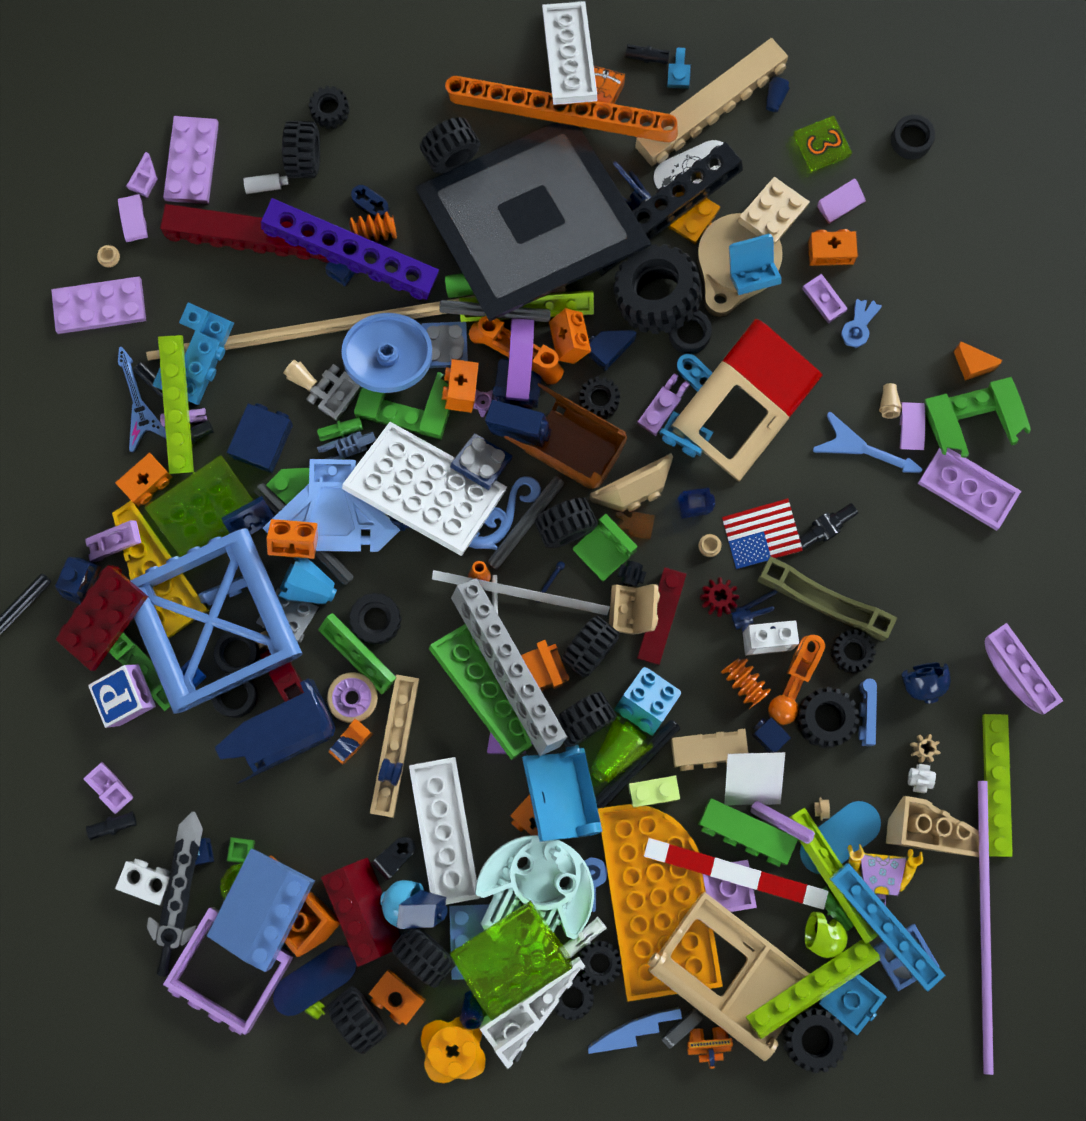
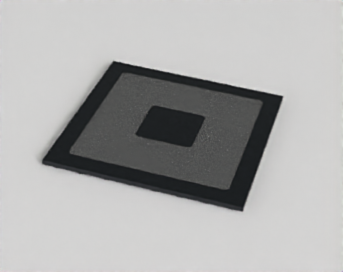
M555 122L415 187L489 322L651 246L650 240L579 126Z

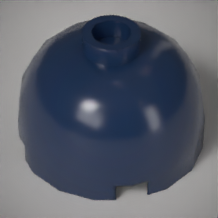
M937 662L914 666L913 669L915 671L908 673L905 670L902 673L903 683L908 694L917 700H923L927 704L937 702L938 698L947 692L951 683L949 667L945 663L944 667H940V664Z

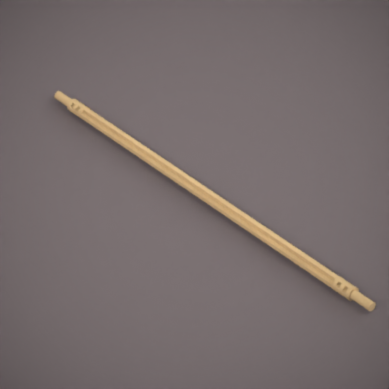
M565 286L551 293L565 292ZM459 298L450 299V301H459ZM440 301L232 335L228 337L224 348L230 350L350 330L360 320L380 313H396L412 319L448 313H441L439 311ZM184 343V356L190 343ZM159 350L146 352L148 361L160 359Z

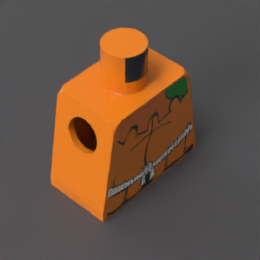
M594 66L597 101L615 104L624 87L625 74Z

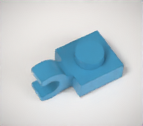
M676 48L675 64H669L667 88L689 89L690 65L684 64L685 48Z

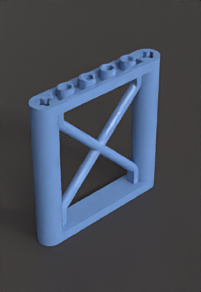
M248 529L237 530L222 538L215 537L208 541L209 544L201 548L200 546L193 547L187 551L188 554L181 557H172L166 561V564L160 567H151L145 571V574L130 580L149 596L134 616V620L174 714L187 711L302 655V651ZM224 553L228 554L230 562L209 615L156 596L153 589L154 586ZM238 566L269 636L218 618ZM154 605L205 623L185 675H183ZM214 627L268 646L271 653L270 656L198 690L195 689L192 680Z

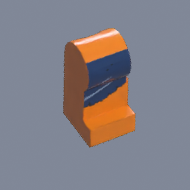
M355 718L328 752L343 765L363 746L373 733Z

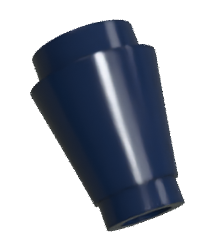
M774 77L769 82L766 103L768 111H779L790 89L788 87L789 81L786 79Z

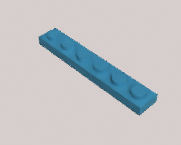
M846 863L829 878L927 992L945 976L849 863Z

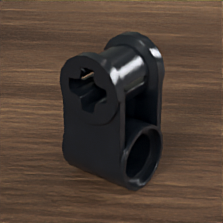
M410 837L398 838L379 854L371 864L388 881L413 855L416 848L415 842ZM400 842L402 844L406 842L409 844V846L407 847L409 851L408 853H400Z

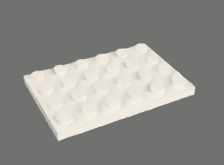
M389 422L345 480L342 489L462 556L506 492L507 486L495 481L489 490L485 489L450 468L455 457Z

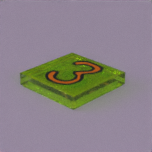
M834 115L794 131L793 135L811 172L852 155V151Z

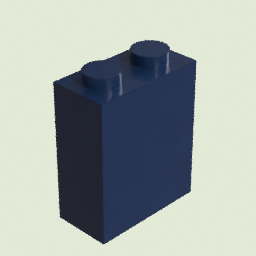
M491 400L485 419L491 434L500 437L507 436L516 441L542 448L545 441H549L551 429L544 413Z
M248 403L227 450V454L232 459L272 474L293 427L291 420L288 419L289 416L280 411H276V414L268 411L267 407L258 403L255 406Z

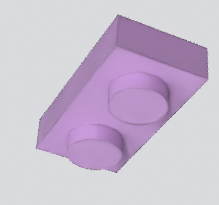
M822 274L805 284L802 288L827 323H830L848 309Z

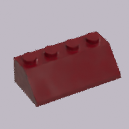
M367 857L322 876L321 879L357 966H362L392 952V945L401 935L398 928L391 925L383 915L382 905L380 904L383 892L369 858Z

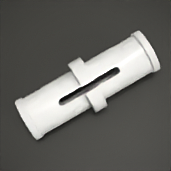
M597 916L595 920L578 934L575 940L570 939L562 945V951L571 959L588 944L591 945V941L606 930L607 927Z

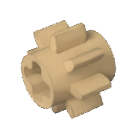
M931 734L927 735L925 739L921 735L916 736L918 742L910 743L914 747V752L911 756H918L919 763L924 762L925 758L929 762H933V755L941 753L937 750L936 746L940 742L931 740ZM927 744L926 748L929 749V752L924 753L921 745Z

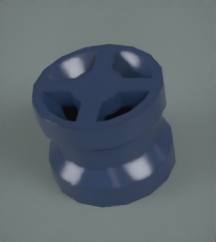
M384 758L379 771L378 781H389L392 785L397 786L403 763H391L389 759Z

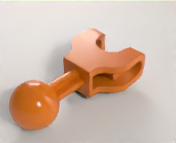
M818 635L805 636L800 640L787 671V674L791 676L782 695L773 698L769 704V716L777 724H790L798 715V705L795 701L803 682L810 681L825 649V642ZM810 641L815 645L813 652H809L807 649Z

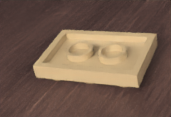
M773 177L739 216L737 222L757 237L771 234L775 245L806 209L810 201L776 177Z

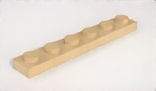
M396 675L370 814L394 818L402 772L397 786L392 785L389 781H378V776L384 758L389 759L391 763H403L404 766L419 678Z

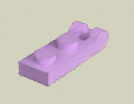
M130 520L86 538V546L90 549L89 560L90 562L101 561L107 556L140 544L141 538L137 521Z

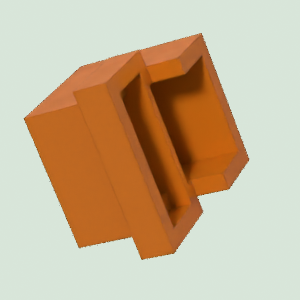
M546 640L536 643L537 649L521 655L541 691L551 687L554 689L561 687L563 682L570 679L561 661L556 644L548 646Z

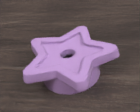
M476 390L473 409H477L481 417H484L489 410L493 397L492 390L488 392Z

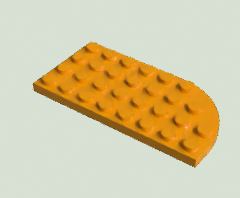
M632 804L599 808L598 813L603 831L601 833L627 1001L677 994L648 971L650 967L648 961L655 952H660L696 899L703 892H706L703 874L644 857L649 838L699 853L698 848L682 825L673 817L649 806L633 808ZM696 919L671 953V958L708 988L723 987L714 931Z

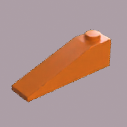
M310 891L284 943L296 957H300L325 942L340 925V922L335 914Z

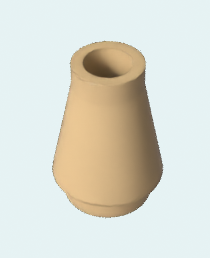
M293 360L283 372L287 376L286 379L307 389L309 392L318 382L301 361Z
M893 383L883 386L879 409L882 417L887 419L899 417L902 411L897 385Z

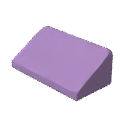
M854 178L819 200L817 208L830 224L866 200L858 182Z

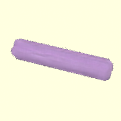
M756 801L751 806L750 812L753 815L806 844L813 841L815 833L809 828L759 801Z

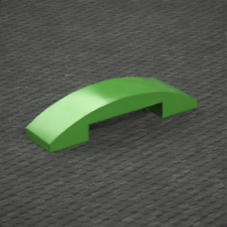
M123 632L109 652L123 666L139 664L152 698L166 711L171 706L152 660Z

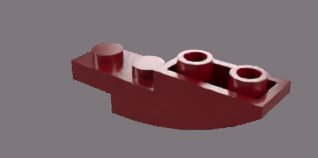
M267 650L266 652L262 653L260 657L261 659H264L270 656L271 653L269 650ZM291 662L268 672L284 702L304 693L300 684L302 680Z

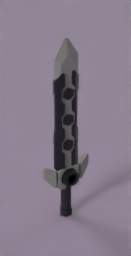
M191 812L178 827L160 926L154 919L148 918L147 929L152 939L156 940L159 946H163L156 973L158 976H168L172 948H177L180 944L183 946L191 939L196 930V926H192L183 931L195 862L198 857L203 831L196 812Z

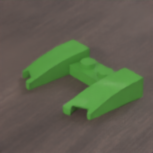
M438 372L425 411L384 400L386 393L374 392L362 387L354 409L355 417L384 425L392 422L406 431L442 440L450 410L445 409L446 400H442L443 387H448V384L442 380L444 375Z
M1012 377L990 382L989 387L949 398L947 394L927 398L924 402L925 415L943 455H946L947 448L961 450V457L963 458L969 456L958 423L960 419L996 411L1011 445L1018 443L1019 439L1016 435L1023 429L1027 434L1031 430L1024 406Z

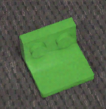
M605 514L599 519L598 526L573 547V551L601 581H605L637 551L638 546Z

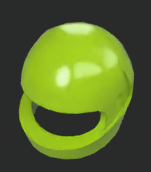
M812 912L805 928L806 947L823 958H833L841 954L847 945L848 939L843 925L836 919H832L827 923L823 913ZM816 921H817V933L815 932V924H816Z

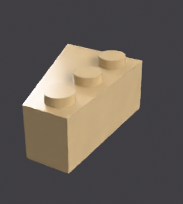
M738 729L735 732H716L715 734H699L671 739L674 768L680 767V771L694 770V765H703V769L716 768L717 763L726 762L727 766L728 754L748 753L745 729Z

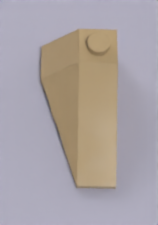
M903 796L888 819L886 844L979 857V831L967 823L950 816V813L945 810H940L933 806V803L928 800Z

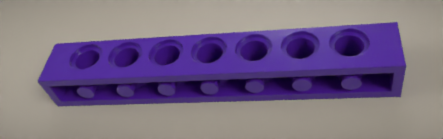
M271 198L261 221V230H264V233L268 236H278L285 239V242L292 246L299 245L304 247L307 252L313 255L320 254L325 256L328 261L334 264L341 263L347 265L348 269L355 273H365L370 279L376 282H386L391 288L398 291H407L412 297L419 300L422 298L428 299L439 269ZM283 222H290L292 226L285 228L281 224ZM308 230L311 231L313 235L310 237H306L302 234V232ZM326 239H330L334 242V244L331 246H327L323 243V241ZM347 248H351L355 251V253L352 255H348L344 252V250ZM372 257L376 262L369 264L364 259ZM393 266L397 271L390 273L385 268ZM414 275L417 280L411 282L407 280L406 276Z

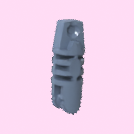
M358 431L344 438L319 446L317 450L319 453H323L336 447L339 454L325 459L342 460L367 450L366 445L375 442L376 438L373 432L362 435Z

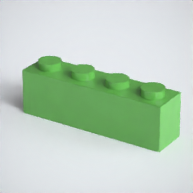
M712 798L708 800L698 823L699 826L703 827L702 832L712 837L715 834L723 836V842L734 847L738 843L746 847L745 852L758 857L759 854L768 857L766 860L768 863L780 867L781 864H788L798 841L797 838Z

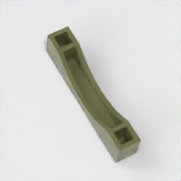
M771 556L757 582L860 632L863 631L866 635L881 642L888 639L897 620V617L877 607L855 601L816 583L792 566Z

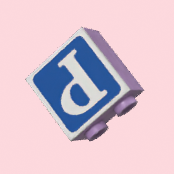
M139 664L124 665L88 685L105 728L121 726L156 707Z

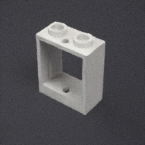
M796 620L749 625L742 633L745 656L792 651L799 644Z

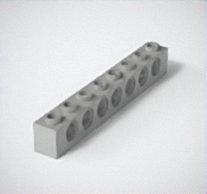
M475 578L457 585L451 599L539 756L559 748L567 738V735L480 582Z

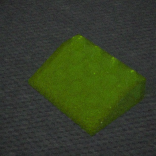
M220 454L152 500L144 508L181 557L188 554L187 551L193 547L200 546L201 548L209 544L208 541L215 537L222 538L228 535L229 531L221 518L252 502L253 498Z
M531 900L450 952L452 959L473 995L491 1021L573 968L569 953Z

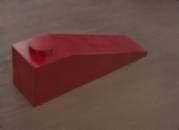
M664 567L658 586L660 594L657 603L658 623L654 631L644 633L637 659L660 665L686 573Z

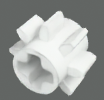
M917 764L916 768H910L908 785L914 786L913 792L927 793V789L934 788L936 773L930 771V765Z

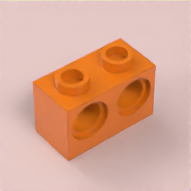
M271 519L267 534L268 555L314 559L318 542V523Z

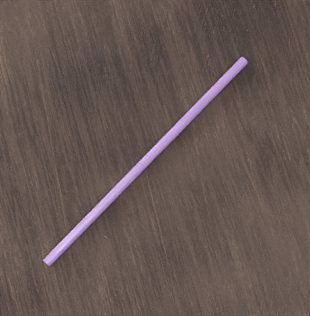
M978 781L983 1074L993 1075L987 781Z

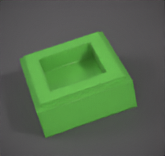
M230 837L227 861L244 863L250 849H254L255 840Z

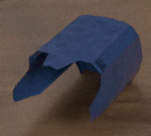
M308 678L300 682L304 691L303 694L243 722L215 747L220 760L245 756L250 768L255 772L236 784L242 783L330 740L334 735V722L314 680Z

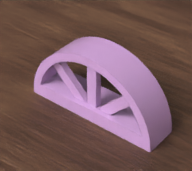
M1007 623L985 638V648L994 668L1009 689L1026 706L1039 714H1046L1063 701Z

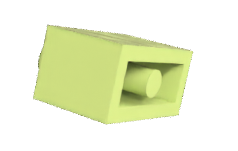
M676 776L628 784L633 808L680 800Z

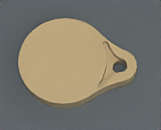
M742 213L729 214L714 221L705 230L699 243L697 263L704 286V304L707 311L713 316H726L740 303L766 289L738 295L730 278L729 246L733 243L757 237L737 222ZM780 239L774 245V264L778 271L782 262ZM716 296H722L725 298L726 302L723 304H719L715 301L714 298Z

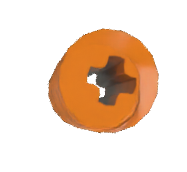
M388 212L384 213V219L380 217L379 213H376L375 220L370 215H367L366 222H364L361 216L358 217L357 223H355L353 218L349 220L350 231L369 240L373 236L375 241L379 242L380 235H382L386 241L389 234L392 235L393 239H397L394 216L390 217Z
M738 658L723 669L721 674L730 673L726 680H735L732 688L740 687L741 689L737 695H747L743 702L744 704L752 702L750 706L752 708L768 696L771 689L763 690L762 687L765 681L756 682L759 673L751 675L750 673L754 667H745L748 659L740 660Z

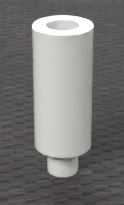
M279 173L244 178L246 194L280 190L282 185H289L288 177H280Z

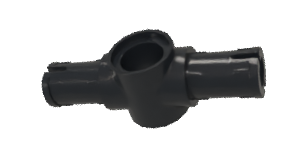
M850 503L835 514L827 512L811 523L812 526L809 527L810 530L799 537L802 549L805 550L817 541L826 542L840 533L842 525L858 515L856 507Z

